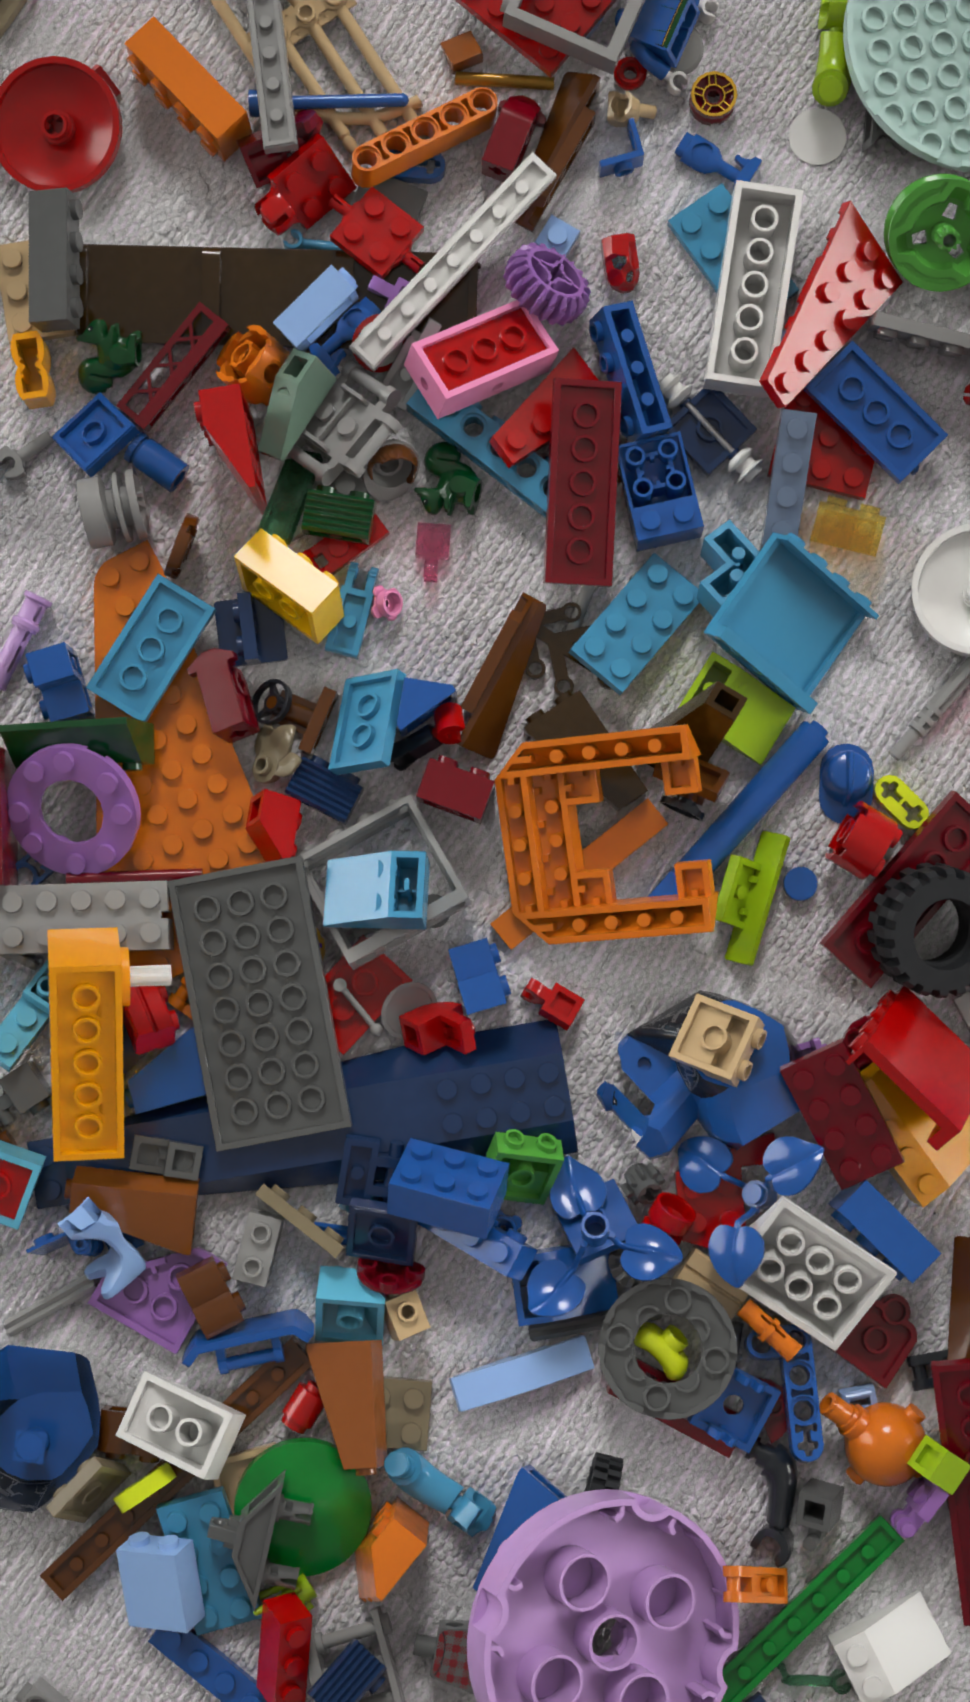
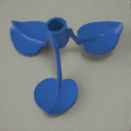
M696 1136L680 1144L678 1148L679 1172L682 1181L689 1189L698 1193H709L718 1188L722 1178L743 1189L742 1198L751 1207L749 1211L735 1221L734 1227L729 1225H719L716 1227L709 1240L710 1260L717 1273L733 1287L741 1288L745 1281L758 1269L765 1253V1244L760 1233L752 1227H741V1225L753 1215H758L760 1209H769L777 1201V1193L783 1196H792L803 1191L811 1183L820 1168L825 1151L823 1146L796 1137L785 1136L777 1138L768 1145L763 1156V1166L769 1173L765 1177V1182L752 1180L747 1183L725 1173L733 1163V1155L728 1146L720 1140L708 1136Z
M571 1156L564 1158L562 1167L550 1189V1200L555 1212L563 1219L571 1220L581 1214L583 1218L581 1222L582 1241L569 1270L563 1262L550 1259L540 1262L531 1271L527 1283L528 1310L532 1314L541 1317L565 1315L577 1308L585 1296L586 1285L574 1273L578 1269L588 1246L599 1247L605 1244L608 1239L611 1240L618 1248L624 1249L620 1257L623 1270L630 1277L639 1281L658 1279L681 1263L683 1259V1254L676 1242L664 1231L650 1224L642 1223L630 1226L625 1233V1243L621 1242L616 1237V1233L609 1230L607 1217L600 1212H596L603 1206L607 1197V1188L604 1180L593 1169L579 1163Z

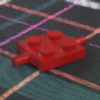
M372 186L353 205L348 204L338 194L331 198L328 206L343 216L341 223L330 234V241L381 279H384L393 268L401 263H404L416 274L422 270L426 263L411 252L413 244L424 232V226Z

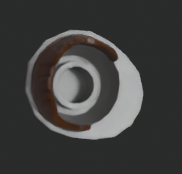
M394 438L386 440L364 467L366 471L363 473V481L367 492L375 499L382 501L394 500L404 495L417 477L420 468L419 455L409 443Z

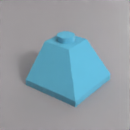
M320 1265L316 1294L315 1341L382 1340L383 1346L385 1298L379 1292L364 1286L358 1279L355 1268Z

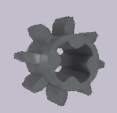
M637 1163L626 1170L624 1173L626 1183L620 1187L634 1205L639 1202L648 1205L652 1204L657 1195L662 1193L659 1185L665 1183V1179L652 1163H649L647 1166L643 1163Z

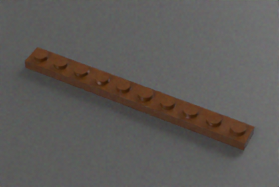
M293 1337L283 1345L285 1353L284 1362L264 1363L222 1402L246 1414L238 1435L311 1367L307 1352ZM162 1459L147 1474H149L150 1472H152L153 1470H155L167 1461ZM169 1463L177 1476L175 1479L123 1514L115 1503L40 1574V1577L63 1601L104 1563L118 1547L127 1541L130 1535L140 1529L157 1512L156 1507L159 1503L169 1501L195 1475Z

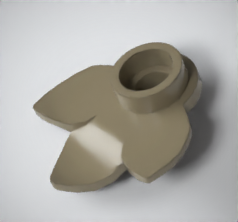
M288 724L274 729L272 725H264L260 729L255 740L256 758L252 766V774L256 781L263 784L273 783L279 780L280 777H289L299 767L302 759L296 753L291 752L296 726Z

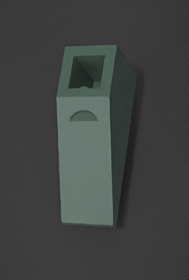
M293 348L276 374L258 447L260 453L283 462L336 382L337 378L317 356Z

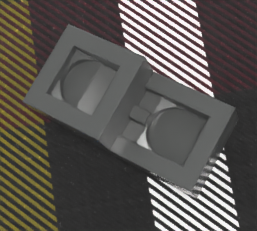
M134 1134L128 1168L159 1173L168 1177L198 1181L204 1147L170 1139Z

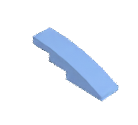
M578 1335L551 1346H542L517 1356H508L451 1377L449 1380L458 1411L462 1412L552 1384L595 1367L585 1335Z

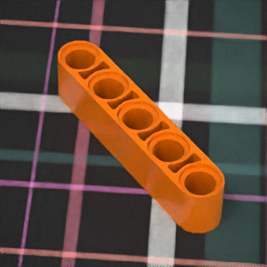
M487 87L475 88L359 145L352 153L351 177L353 182L362 188L374 187L487 131L495 122L498 103L496 94ZM479 107H480V108H485V109H487V110H486V111H480V110H477L476 108H479ZM447 122H456L458 125H450ZM419 136H428L430 139H421ZM391 150H399V151H401L402 153L393 154V153H391V152H389V151H391ZM369 164L373 167L363 168L360 165Z

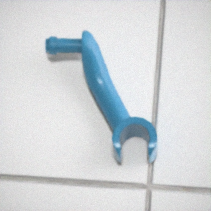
M296 229L291 230V235L298 240L297 244L291 245L283 240L285 249L342 250L331 241L304 239L300 231Z

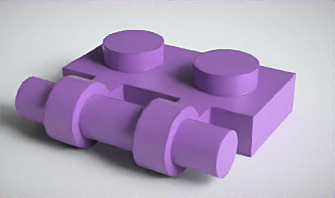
M924 1476L916 1478L908 1487L906 1492L908 1497L905 1499L907 1504L904 1508L894 1509L890 1514L889 1520L891 1525L904 1538L913 1537L924 1521L928 1523L949 1496L945 1490Z

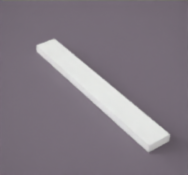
M532 152L349 346V349L371 370L375 371L556 179L557 174Z

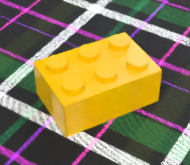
M261 528L234 556L242 589L246 592H251L255 599L315 643L319 644L344 617L338 580L328 571L322 573L314 567L312 561L301 552L296 554L289 549L286 542L277 534L270 535Z

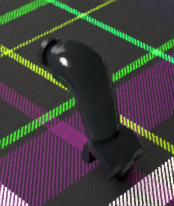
M758 1436L750 1453L745 1454V1458L748 1460L751 1457L756 1459L755 1464L763 1469L760 1475L765 1478L768 1484L766 1519L768 1524L763 1525L756 1533L750 1546L757 1549L763 1538H774L779 1543L781 1550L774 1557L775 1566L779 1568L786 1564L793 1552L794 1535L789 1526L795 1502L798 1471L796 1460L787 1447L781 1443L777 1447L768 1442L764 1445L760 1442L762 1438Z

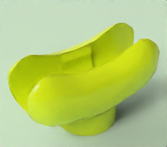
M645 1322L639 1328L635 1337V1346L649 1352L660 1363L669 1380H681L689 1366L688 1357L683 1351L688 1346L685 1335L672 1324L663 1330L655 1323Z

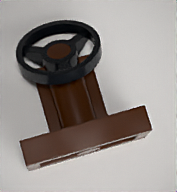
M270 679L259 686L252 698V703L258 722L267 726L275 724H291L296 726V732L303 734L298 749L302 753L313 756L339 695L337 691L324 686L316 704L292 694L290 687L285 682L278 679ZM276 684H280L284 688L280 695ZM270 688V694L264 701V708L258 713L259 700L264 691ZM272 714L270 720L261 719Z
M698 759L702 791L677 794V796L672 798L662 795L659 802L677 813L703 821L705 814L698 809L696 804L702 806L705 799L715 803L728 781L730 772ZM657 763L652 776L663 781L661 763Z

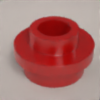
M625 57L618 61L614 71V80L620 88L633 91L644 84L647 70L635 57ZM626 71H633L636 77L627 79L624 73Z

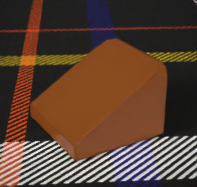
M471 31L440 43L452 74L483 62L482 50Z

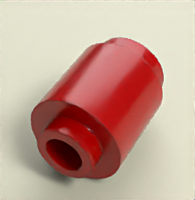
M309 1380L308 1383L300 1382L283 1409L284 1415L281 1421L287 1427L300 1434H304L307 1428L311 1429L324 1409L315 1381Z

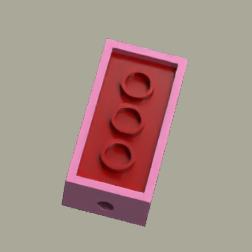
M518 300L411 344L404 366L437 419L550 371L559 349L541 321H539V318L533 313L529 315V311L525 307L519 306L520 302Z

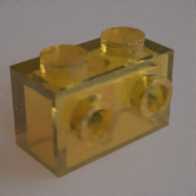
M828 495L827 501L820 500L810 541L876 557L886 520L885 515H880L881 508L862 503L860 509L848 507V500Z

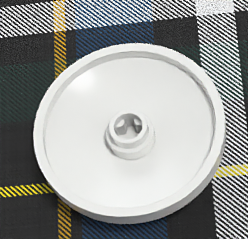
M965 524L943 533L925 549L913 574L911 596L916 618L926 634L946 650L970 657V524Z

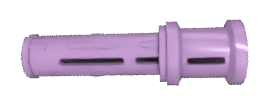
M28 590L24 592L26 598L18 614L13 615L11 619V624L14 626L0 652V689L6 691L32 634L36 635V633H39L40 627L38 625L46 609L51 608L53 604Z

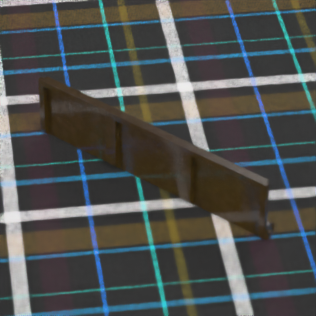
M83 244V250L80 252V266L83 271L80 298L83 303V316L80 317V329H77V335L84 333L93 320L101 318L106 322L108 331L111 325L119 323L120 336L128 337L131 333L138 330L142 331V344L165 345L196 305L201 302L232 328L218 346H224L238 331L244 335L246 332H249L246 327L259 325L285 348H295L277 329L273 321L331 264L337 271L343 267L355 279L358 285L356 292L359 297L356 302H360L364 297H367L382 312L388 299L368 291V285L374 274L343 250ZM438 252L412 253L427 264ZM477 262L418 324L415 330L421 333L429 318L442 325L439 330L441 332L477 317L478 269L481 268L480 263ZM401 263L393 268L383 280L395 286L399 277L410 282L417 274L404 263ZM201 313L193 323L194 336H202L213 323L204 313ZM339 319L314 343L322 346L336 332ZM189 329L182 337H190ZM352 340L344 342L338 349H349ZM180 342L176 345H191V343Z

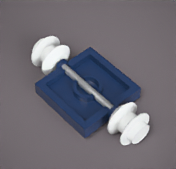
M672 373L668 374L659 383L662 395L669 399L668 409L677 408L678 406L681 409L670 419L673 428L666 434L681 432L686 455L707 477L726 459H729L731 461L728 465V472L736 470L740 474L738 483L746 480L749 484L763 470L759 466L763 459L755 461L751 457L753 448H746L740 451L739 447L756 433L757 428L722 391L702 389L691 399L689 396L692 384L683 386L680 382L681 373L676 376Z

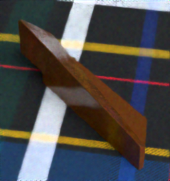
M566 72L563 76L534 153L557 174V177L514 222L532 233L595 124L596 112L589 109L600 87L601 77L595 74Z
M524 592L514 610L511 611L461 705L462 709L472 713L461 734L462 742L457 744L488 759H493L496 756L547 608L545 603Z
M965 1236L954 1238L947 1360L970 1358V1237Z

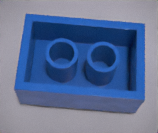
M410 1138L388 1183L387 1214L487 1240L507 1193L509 1163Z
M867 1180L841 1190L828 1203L835 1210L831 1216L850 1233L854 1229L859 1234L855 1240L868 1253H871L874 1257L878 1254L883 1257L882 1262L897 1271L895 1278L898 1281L905 1278L913 1284L941 1255Z

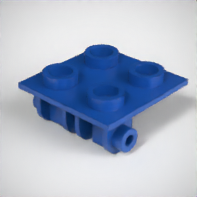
M65 1232L55 1236L53 1233H48L33 1241L35 1246L27 1249L26 1252L44 1256L70 1244L73 1252L76 1254L96 1257L102 1253L104 1244L102 1240L96 1239L71 1240Z

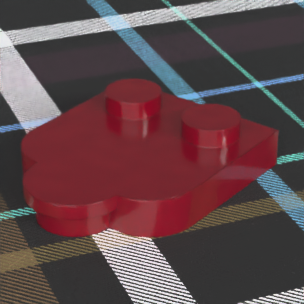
M888 1294L880 1300L877 1299L836 1351L829 1347L828 1349L887 1389L917 1342L916 1328L908 1321L911 1314L909 1303L904 1297L897 1294Z

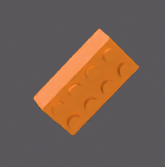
M154 16L124 43L129 55L126 59L133 68L131 72L144 87L149 84L156 91L154 94L155 98L166 110L170 107L173 108L179 115L177 120L182 127L189 133L195 131L202 139L200 144L212 157L217 154L225 162L239 149L236 140L253 134L247 111Z

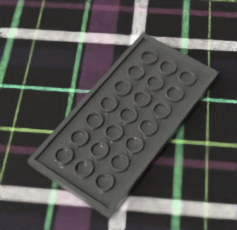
M300 855L168 881L216 1151L353 1126L303 856Z

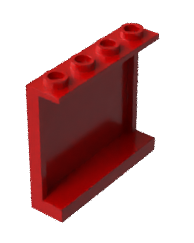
M902 986L895 993L890 989L877 1002L878 1006L868 1016L870 1020L859 1030L860 1035L849 1045L852 1052L845 1062L850 1065L861 1054L865 1053L936 1123L927 1142L938 1151L961 1132L970 1115V1048L910 989Z

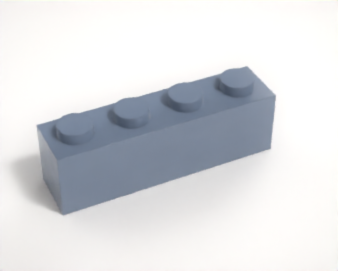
M781 408L761 537L762 545H765L773 532L783 535L793 533L798 536L817 413Z

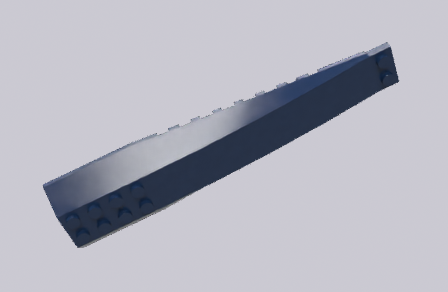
M549 1020L477 1031L474 1035L476 1050L466 1055L447 1045L426 1055H421L404 1045L342 1061V1070L353 1123L351 1127L217 1152L207 1097L205 1096L124 1117L125 1158L54 1162L53 1137L27 1142L28 1150L47 1156L34 1189L37 1209L70 1204V1199L64 1198L67 1178L73 1179L76 1166L159 1174L128 1168L134 1134L203 1146L198 1177L200 1179L198 1195L257 1191L263 1184L270 1189L274 1184L280 1188L338 1184L346 1134L380 1139L379 1152L381 1153L389 1152L392 1140L403 1142L404 1152L410 1138L486 1157L495 1132L506 1133L509 1129H516L527 1136L539 1137L543 1133L551 1134L556 1139L561 1140L563 1155L578 1152L574 1118L557 1025ZM376 1166L374 1181L384 1180L385 1167Z

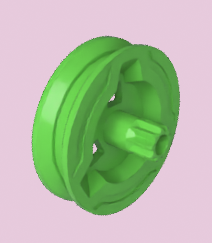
M947 173L928 175L904 188L891 204L884 223L885 249L894 267L913 285L929 291L944 292L961 288L970 283V181L968 179ZM949 203L957 205L953 219L942 216ZM925 230L926 242L913 243L912 234ZM959 244L962 252L954 258L949 252L952 248L957 250L956 245Z

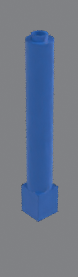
M815 720L811 723L803 721L679 862L711 859L712 872L714 873L828 745L829 741L826 738L827 730ZM674 867L647 897L678 894Z

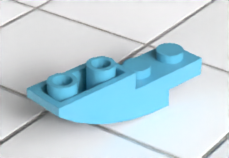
M48 959L24 989L22 997L0 1024V1066L8 1072L11 1071L24 1052L30 1049L49 1023Z

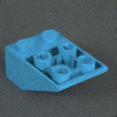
M385 851L328 860L323 927L426 930L430 863L426 851Z

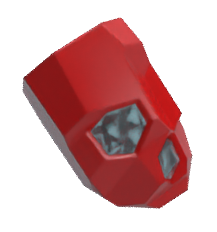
M630 233L610 235L601 239V253L606 281L613 290L623 294L630 293L637 285L640 275L635 235Z

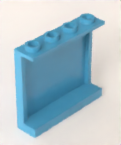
M773 532L703 633L768 688L794 706L796 710L811 714L818 704L810 697L816 686L863 619L869 617L877 620L879 615L870 608L872 602L858 592L854 593L848 588L850 583L847 579L837 573L832 574L826 568L828 563L822 557L815 553L810 554L804 549L806 544L801 538L793 533L783 535Z

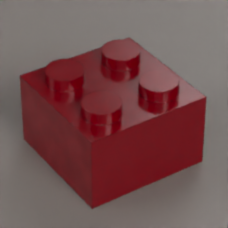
M439 755L438 760L430 758L416 795L418 802L481 824L495 787V781L490 780V773L475 767H471L470 772L458 768V761Z

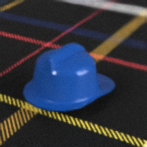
M841 744L828 750L822 758L819 781L820 807L825 815L834 822L841 823L847 814L853 817L858 812V809L854 808V806L859 801H863L871 806L874 769L872 760L866 751L856 745Z

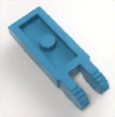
M351 561L345 584L341 585L340 589L344 617L329 632L325 651L358 660L372 607L373 589L376 585L379 568L371 567L367 574L365 590L353 588L359 573V563Z

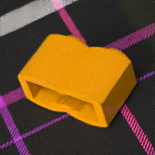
M38 331L13 334L10 348L12 358L18 367L15 374V385L20 398L29 409L53 406L56 398V389L53 379L49 375L51 354L47 344Z

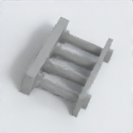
M380 1606L374 1607L370 1611L372 1621L325 1635L322 1632L316 1633L315 1625L312 1626L308 1665L311 1687L327 1670L322 1656L323 1653L327 1652L326 1649L351 1642L353 1638L358 1640L377 1634L382 1655L376 1656V1658L387 1668L386 1672L391 1690L362 1698L359 1702H406L388 1634L393 1633L391 1621L387 1612L382 1614Z

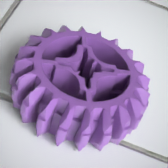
M533 242L529 245L523 244L507 261L508 264L503 275L507 281L505 286L512 291L511 297L520 302L519 306L525 307L529 311V315L533 313L538 316L539 321L546 319L551 325L557 323L564 326L566 323L571 324L586 309L591 293L589 287H587L589 284L588 280L582 277L583 271L574 266L575 262L569 261L565 254H559L554 247L548 249L543 243L538 246Z

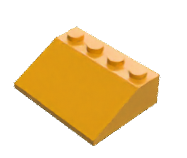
M873 1062L862 1070L861 1074L905 1159L904 1163L888 1169V1171L910 1201L924 1208L947 1190L970 1165V1115L961 1132L936 1151L927 1142L936 1123Z

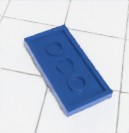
M854 341L849 343L803 390L898 484L948 436Z

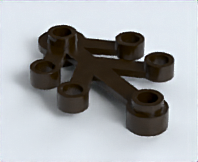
M569 602L562 608L545 611L536 637L548 645L556 680L554 692L558 696L563 694L557 688L558 683L561 681L569 683L571 693L574 689V683L568 676L564 656L591 672L569 654L570 649L574 646L571 643H576L590 626L554 633L544 626L563 620L566 623L578 621L582 611L580 606L574 602ZM570 607L577 608L578 615L576 618H568L565 615L566 609ZM536 640L525 669L527 676L533 680L542 678L546 670L544 662L539 659ZM533 663L541 665V673L538 675L532 674L529 671L530 665ZM597 677V681L602 688L613 690Z

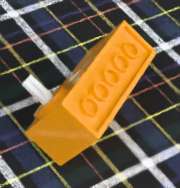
M118 927L47 929L53 1160L58 1162L125 1158L123 1007L130 1006V987L172 985L171 965L130 966L129 948L120 947Z

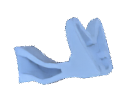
M89 1197L70 1215L57 1223L71 1240L96 1239L105 1241L110 1246L107 1254L91 1262L84 1271L85 1276L89 1280L105 1277L101 1287V1295L104 1299H110L146 1269L144 1258L123 1237L118 1222L109 1213L100 1210Z

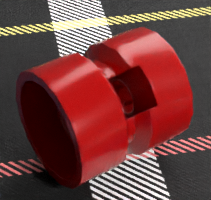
M662 1192L657 1195L649 1208V1216H644L640 1224H650L661 1229L679 1246L683 1239L682 1236L687 1234L694 1223L696 1213L692 1206L683 1198L669 1192Z

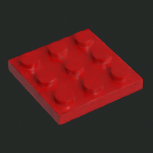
M803 388L784 409L817 413L806 487L864 501L875 461L803 391ZM776 441L767 473V477L770 478L772 472Z

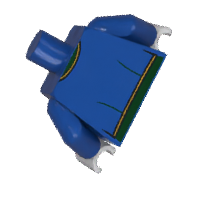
M645 0L628 39L630 52L652 75L659 80L665 79L667 81V90L673 96H679L682 92L674 86L673 80H679L686 85L688 77L682 71L673 73L670 69L671 67L677 68L697 19L704 24L714 22L716 16L713 13L707 12L706 9L716 12L719 6L717 0ZM620 8L616 13V27L625 8Z

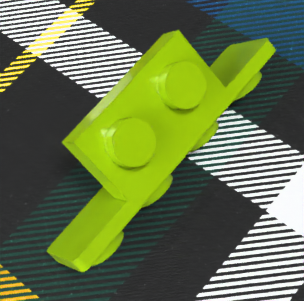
M762 831L753 861L731 854L718 897L715 919L716 921L733 926L725 954L726 960L753 966L789 846L790 837Z

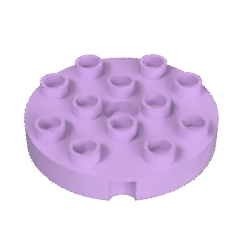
M615 1489L585 1491L567 1496L538 1511L499 1546L496 1555L480 1582L472 1605L467 1635V1663L476 1701L721 1702L728 1688L723 1679V1666L728 1656L738 1650L739 1610L738 1603L723 1602V1591H727V1579L723 1577V1566L727 1565L718 1548L708 1535L689 1518L647 1496L634 1492ZM613 1618L616 1622L611 1631L612 1646L604 1653L597 1655L592 1649L594 1634L603 1622Z

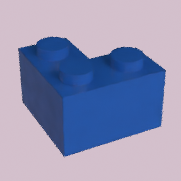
M62 642L25 654L28 663L23 664L24 673L28 683H33L35 688L42 692L44 700L39 701V706L45 720L50 719V722L80 720L95 715L78 656L73 648Z
M484 938L448 949L467 1015L507 1003L505 996L511 995L506 975L499 977L495 964L501 962L496 943L489 944L488 939Z

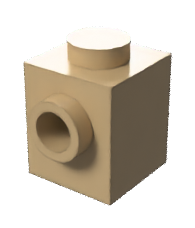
M416 1289L404 1294H385L384 1320L392 1340L401 1341L431 1328Z

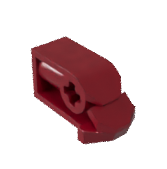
M523 95L511 96L507 100L500 101L498 105L500 114L482 157V174L504 182L522 163L535 127L544 128L546 124V117L536 101Z
M315 110L296 112L295 122L299 148L315 134L320 133L323 121ZM261 130L236 140L256 188L271 183L267 175L292 155L290 151L265 154Z
M215 647L201 653L187 670L191 677L195 678L198 676L213 734L229 743H233L259 733L260 728L244 675L241 670L233 666L236 664L235 661L239 660L237 653Z

